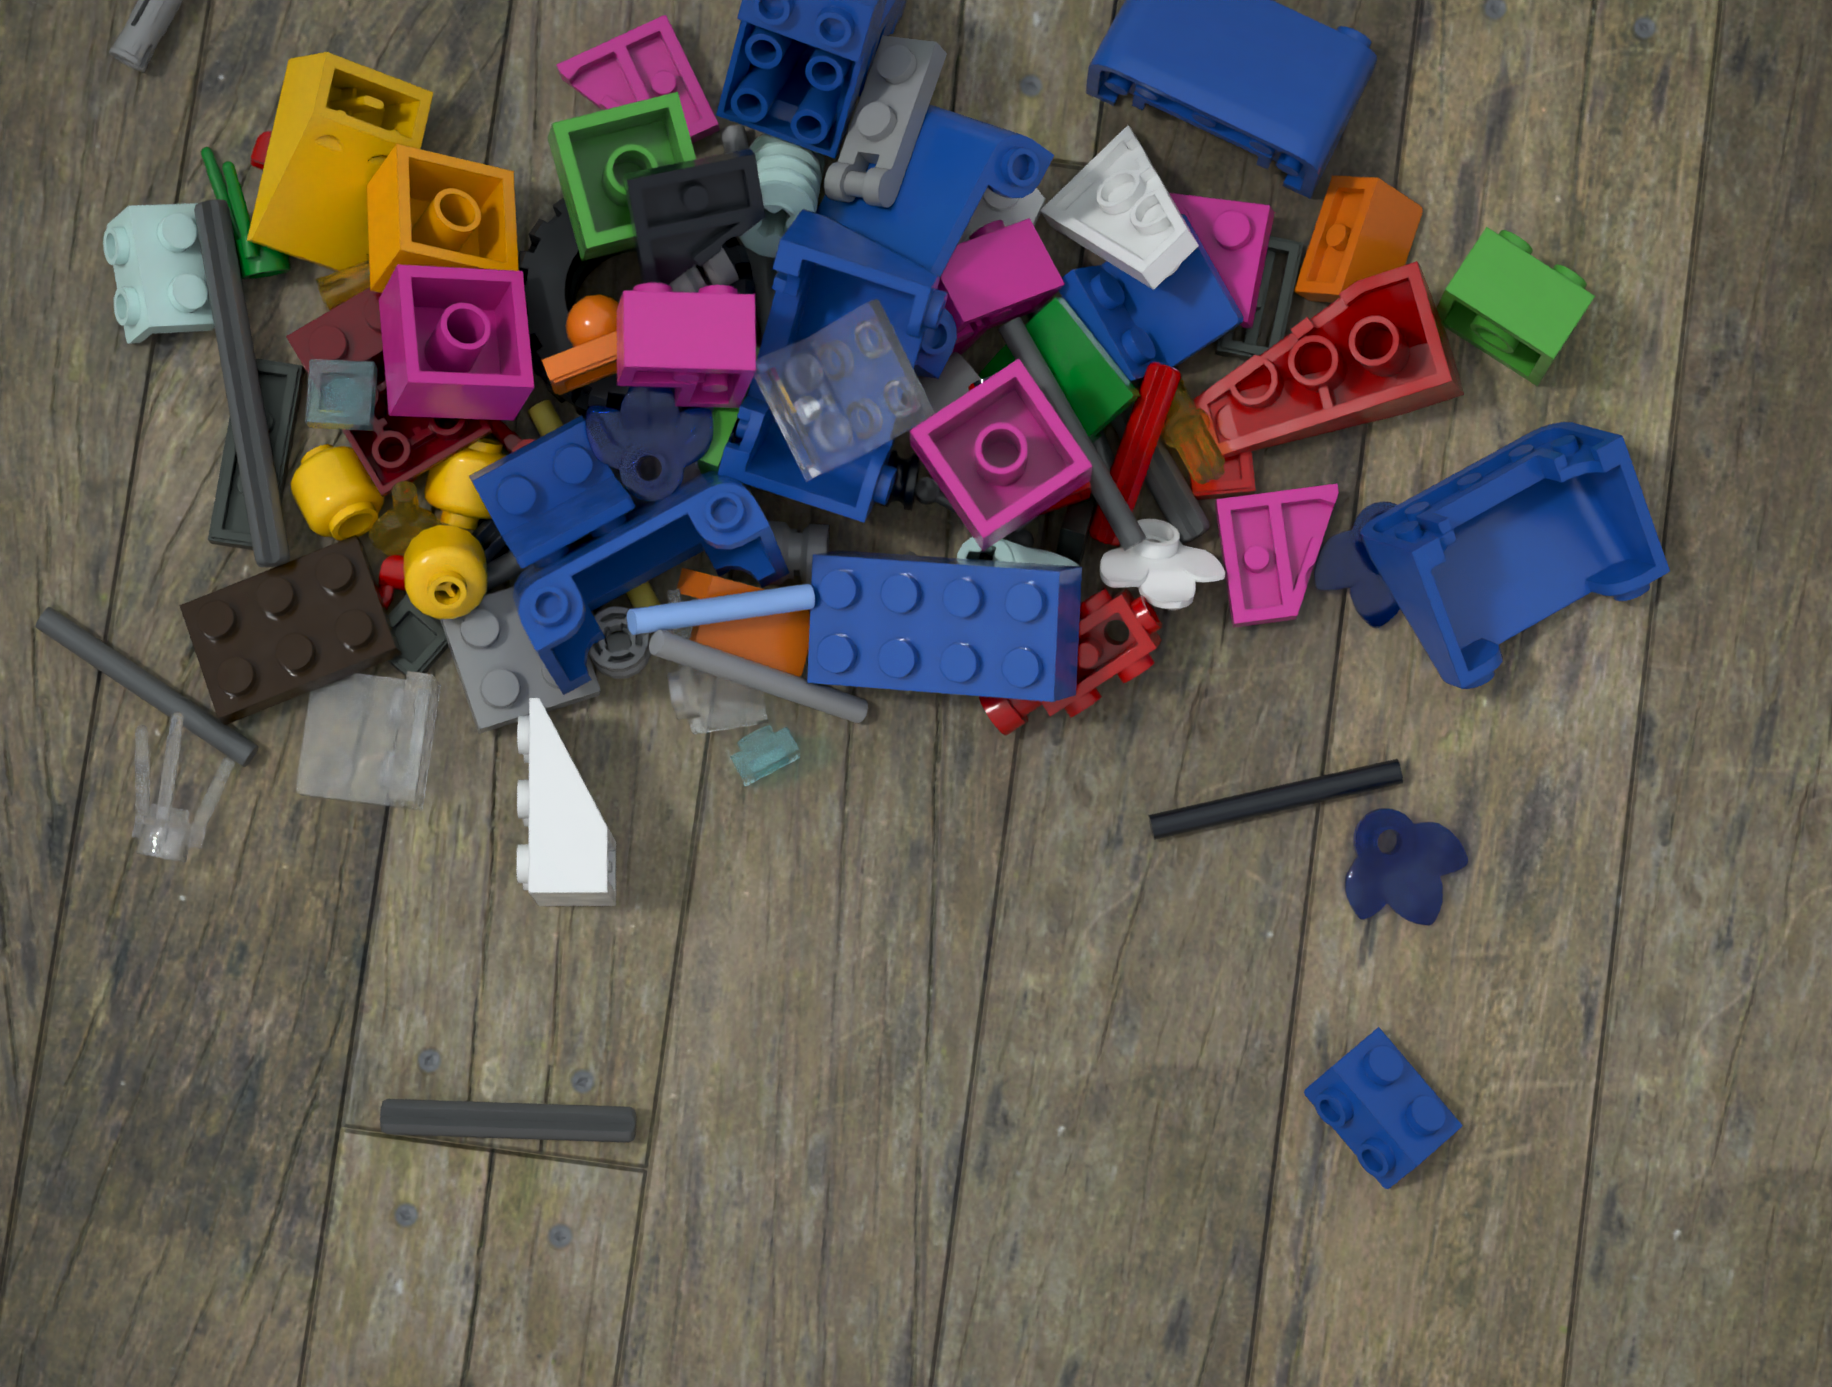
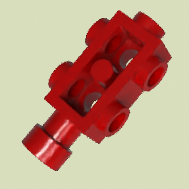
M1105 587L1080 603L1077 687L1075 696L1055 702L979 696L981 705L995 727L1005 736L1027 723V714L1043 705L1050 717L1064 708L1071 718L1093 705L1102 697L1096 687L1117 674L1124 684L1155 664L1149 653L1155 650L1162 641L1156 632L1163 627L1154 608L1147 602L1144 596L1141 595L1134 599L1127 587L1111 596ZM1113 620L1124 622L1129 629L1128 639L1124 641L1111 639L1107 633V624Z

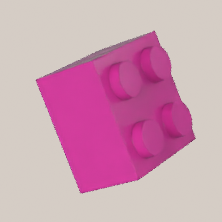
M397 264L379 298L389 416L514 421L534 389L523 271Z
M1017 359L910 430L911 447L982 551H985L1091 480L1092 464L1020 359Z

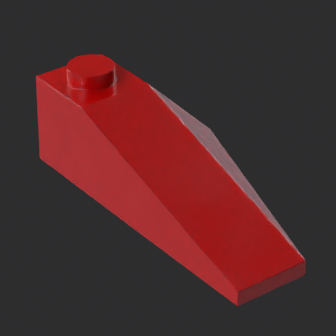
M1418 261L1356 281L1339 293L1340 298L1311 319L1308 317L1303 319L1290 329L1292 332L1267 351L1260 356H1252L1194 398L1193 401L1209 458L1214 461L1239 455V453L1255 451L1406 414L1464 395L1448 336Z

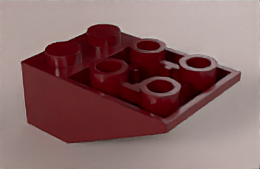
M369 287L287 335L286 338L381 496L384 497L493 431L485 419L389 416L379 298L382 293L371 291Z

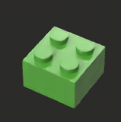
M678 92L552 123L547 138L581 261L636 247L623 174L696 159Z
M1486 227L1444 290L1437 305V310L1445 328L1538 386L1579 324L1595 295L1585 290L1587 283L1574 271L1558 264L1551 268L1531 255L1533 252L1532 247L1519 236L1506 230H1501L1497 234Z

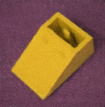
M329 52L290 58L286 68L247 241L353 278L359 277L369 257L367 184L396 144L421 149L433 92Z

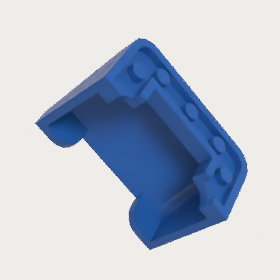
M1125 0L1089 65L1086 93L1114 106L1120 94H1133L1132 106L1143 111L1146 104H1149L1258 156L1256 165L1268 170L1272 160L1277 162L1276 166L1287 173L1283 186L1311 199L1375 69L1377 55L1370 49L1371 40L1361 32L1346 26H1339L1335 30L1273 0Z
M929 104L897 198L890 207L870 206L865 203L863 198L856 197L852 202L834 201L825 194L816 213L832 218L935 273L940 279L986 189L988 188L1004 198L1026 197L1033 193L1040 184L1054 154L1033 139L1022 134ZM869 163L866 172H867L870 168L875 167L876 164ZM944 308L937 329L926 328L913 375L939 379L953 352L957 340V328L952 314L946 308Z
M802 209L780 239L773 269L779 271L772 285V289L776 291L756 361V372L751 380L748 395L739 408L737 418L740 420L735 437L738 438L734 443L727 442L717 475L729 476L741 483L865 523L875 502L886 505L893 489L897 468L887 464L926 328L937 329L945 308L948 293L937 289L939 276L828 216Z
M1573 422L1553 423L1522 436L1367 522L1361 529V536L1370 559L1444 682L1461 689L1479 687L1489 682L1495 676L1494 670L1503 661L1499 644L1589 593L1594 592L1600 595L1613 596L1616 601L1631 600L1646 593L1650 589L1649 583L1670 572L1623 436Z
M717 471L700 474L625 515L626 521L611 532L599 537H592L591 534H588L568 545L569 551L561 559L542 568H535L534 565H531L519 575L514 584L513 598L521 624L537 654L563 695L592 680L586 665L588 652L593 643L596 644L606 638L592 611L691 557L705 551L718 577L730 570H742L752 575L761 588L790 573L767 519L755 498L739 481L729 476H719Z

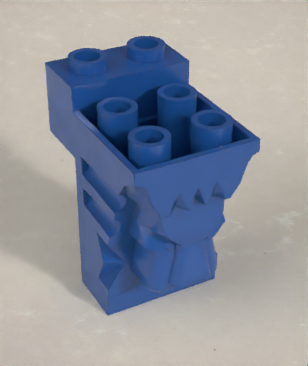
M742 0L737 17L741 22L716 116L835 159L852 118L857 98L861 97L882 35L889 36L893 34L903 15L907 0Z

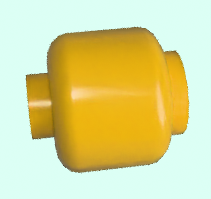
M482 438L429 470L424 495L426 501L431 506L442 510L441 522L475 530L478 527L479 519H492L469 476L505 457L506 455L501 453L502 443Z
M324 444L311 449L303 456L301 465L295 471L290 483L292 496L309 528L319 536L334 538L338 541L354 535L359 537L368 532L376 524L378 514L384 503V497L381 496L354 449L348 446L334 447L330 444Z
M436 525L421 531L411 540L404 554V584L410 602L419 611L436 619H455L469 614L481 603L487 591L488 572L486 556L480 542L469 531L454 525Z

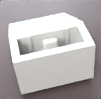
M529 698V715H519L517 726L518 753L523 754L524 763H529V780H518L517 785L518 818L523 819L524 827H529V844H518L517 881L518 883H523V889L528 890V893L539 906H616V841L540 698Z

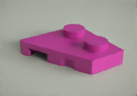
M1338 484L1216 499L1215 509L1233 628L1296 620L1339 494Z

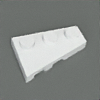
M1129 125L1040 210L1052 228L1153 290L1165 278L1171 276L1179 268L1180 264L1199 246L1140 141Z

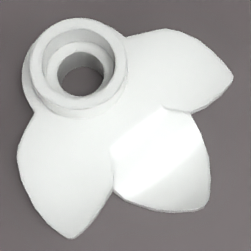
M1158 519L1138 520L1137 522L1147 538L1124 551L1120 544L1119 548L1104 553L1100 561V577L1107 586L1111 588L1138 587L1140 595L1144 596L1148 603L1168 610H1179L1193 602L1196 590L1195 582H1215L1225 578V570L1214 555L1206 550L1182 545L1179 541L1180 533L1178 529L1172 526V524Z

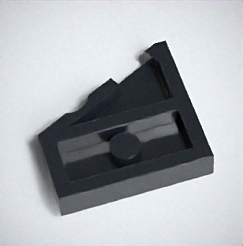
M751 149L623 174L642 284L662 283L669 285L695 264L701 267L718 254L728 239L743 235L765 218L756 157Z

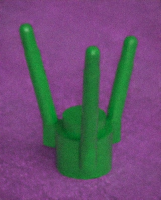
M204 147L201 150V156L216 199L225 200L230 209L241 278L257 279L290 272V255L247 241L251 220L235 166L230 161L224 162L222 165L224 181L213 150L209 147Z

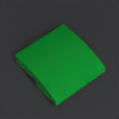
M1055 297L1025 326L1092 443H1094L1102 436L1099 432L1136 401L1141 394L1063 297ZM1007 345L980 372L978 376L981 379L995 375L1016 361Z

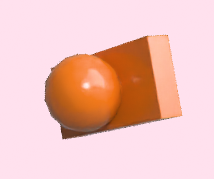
M601 294L585 296L575 303L568 313L565 325L566 332L574 348L542 360L555 394L562 395L617 373V308L619 302L612 297Z

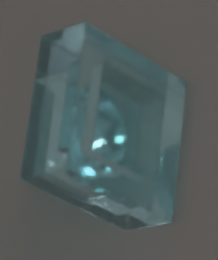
M310 359L305 416L307 426L309 428L373 431L378 371L376 364L365 361Z
M771 725L762 727L739 740L737 745L740 751L730 756L744 787L801 758L799 748L788 727L786 726L774 733Z

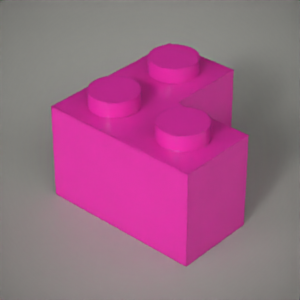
M1030 218L1009 226H1005L1003 220L993 221L973 232L969 236L970 240L957 244L939 279L937 288L948 293L945 308L952 314L957 328V340L952 353L956 351L960 355L963 354L989 328L1039 310L1065 285Z
M644 283L635 286L633 291L623 290L617 308V386L675 387V406L739 408L756 372L755 294H738L736 288L727 285L705 286L700 288L698 293L672 292L671 286L662 283Z

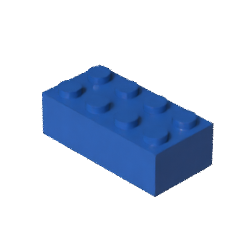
M842 550L813 554L811 586L815 594V605L813 609H810L807 683L1049 702L1075 696L1077 687L1082 567Z

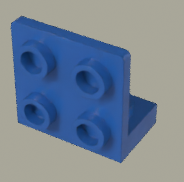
M1185 214L1181 215L1199 246L1180 264L1179 268L1171 276L1165 278L1154 290L1107 261L1101 265L1073 269L1061 277L1065 284L1059 290L1061 296L1067 301L1135 388L1141 386L1147 367L1151 362H1159L1175 368L1240 325L1244 319Z
M582 415L469 476L501 537L520 568H525L531 564L535 568H542L552 564L568 553V544L588 533L592 537H599L611 532L626 521L624 514L636 507L629 493L612 472Z

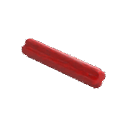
M1151 362L1147 367L1139 389L1141 396L1134 403L1110 471V475L1132 513L1181 379V374L1176 368L1159 362ZM1098 505L1089 529L1090 536L1099 542L1111 546H1119L1118 538Z

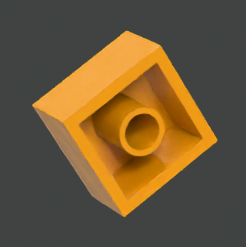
M396 144L367 184L370 290L382 293L397 264L519 271L514 171Z

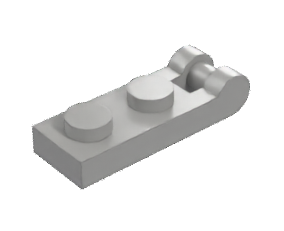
M882 35L838 162L832 163L825 175L824 189L829 199L852 202L856 197L863 198L865 203L870 206L884 208L890 207L895 202L947 55L937 42ZM869 163L876 164L875 167L870 168V169L866 172Z

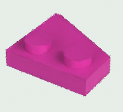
M666 14L557 64L562 80L601 110L678 92L692 143L720 131L719 123Z
M1169 193L1180 213L1187 216L1241 311L1244 319L1240 326L1252 329L1275 212L1270 205Z

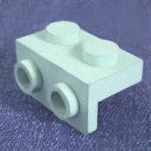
M198 203L127 206L107 224L103 239L104 255L107 262L113 265L117 285L114 296V312L118 323L124 325L128 344L141 343L151 334L211 331L215 328L194 212L195 205Z

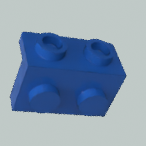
M1379 1027L1304 1090L1305 1096L1315 1106L1320 1118L1337 1132L1357 1156L1361 1166L1369 1174L1373 1175L1385 1189L1391 1188L1420 1165L1463 1126Z

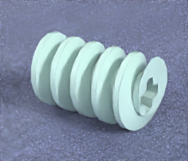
M764 133L754 140L749 149L754 152L756 157L765 218L738 237L745 247L758 255L776 258L780 239L800 211L806 209L816 213L825 159L823 154Z

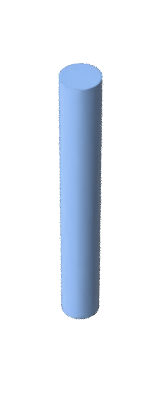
M801 584L633 608L627 612V626L632 635L656 632L657 630L664 631L813 609L815 605V594L810 584Z

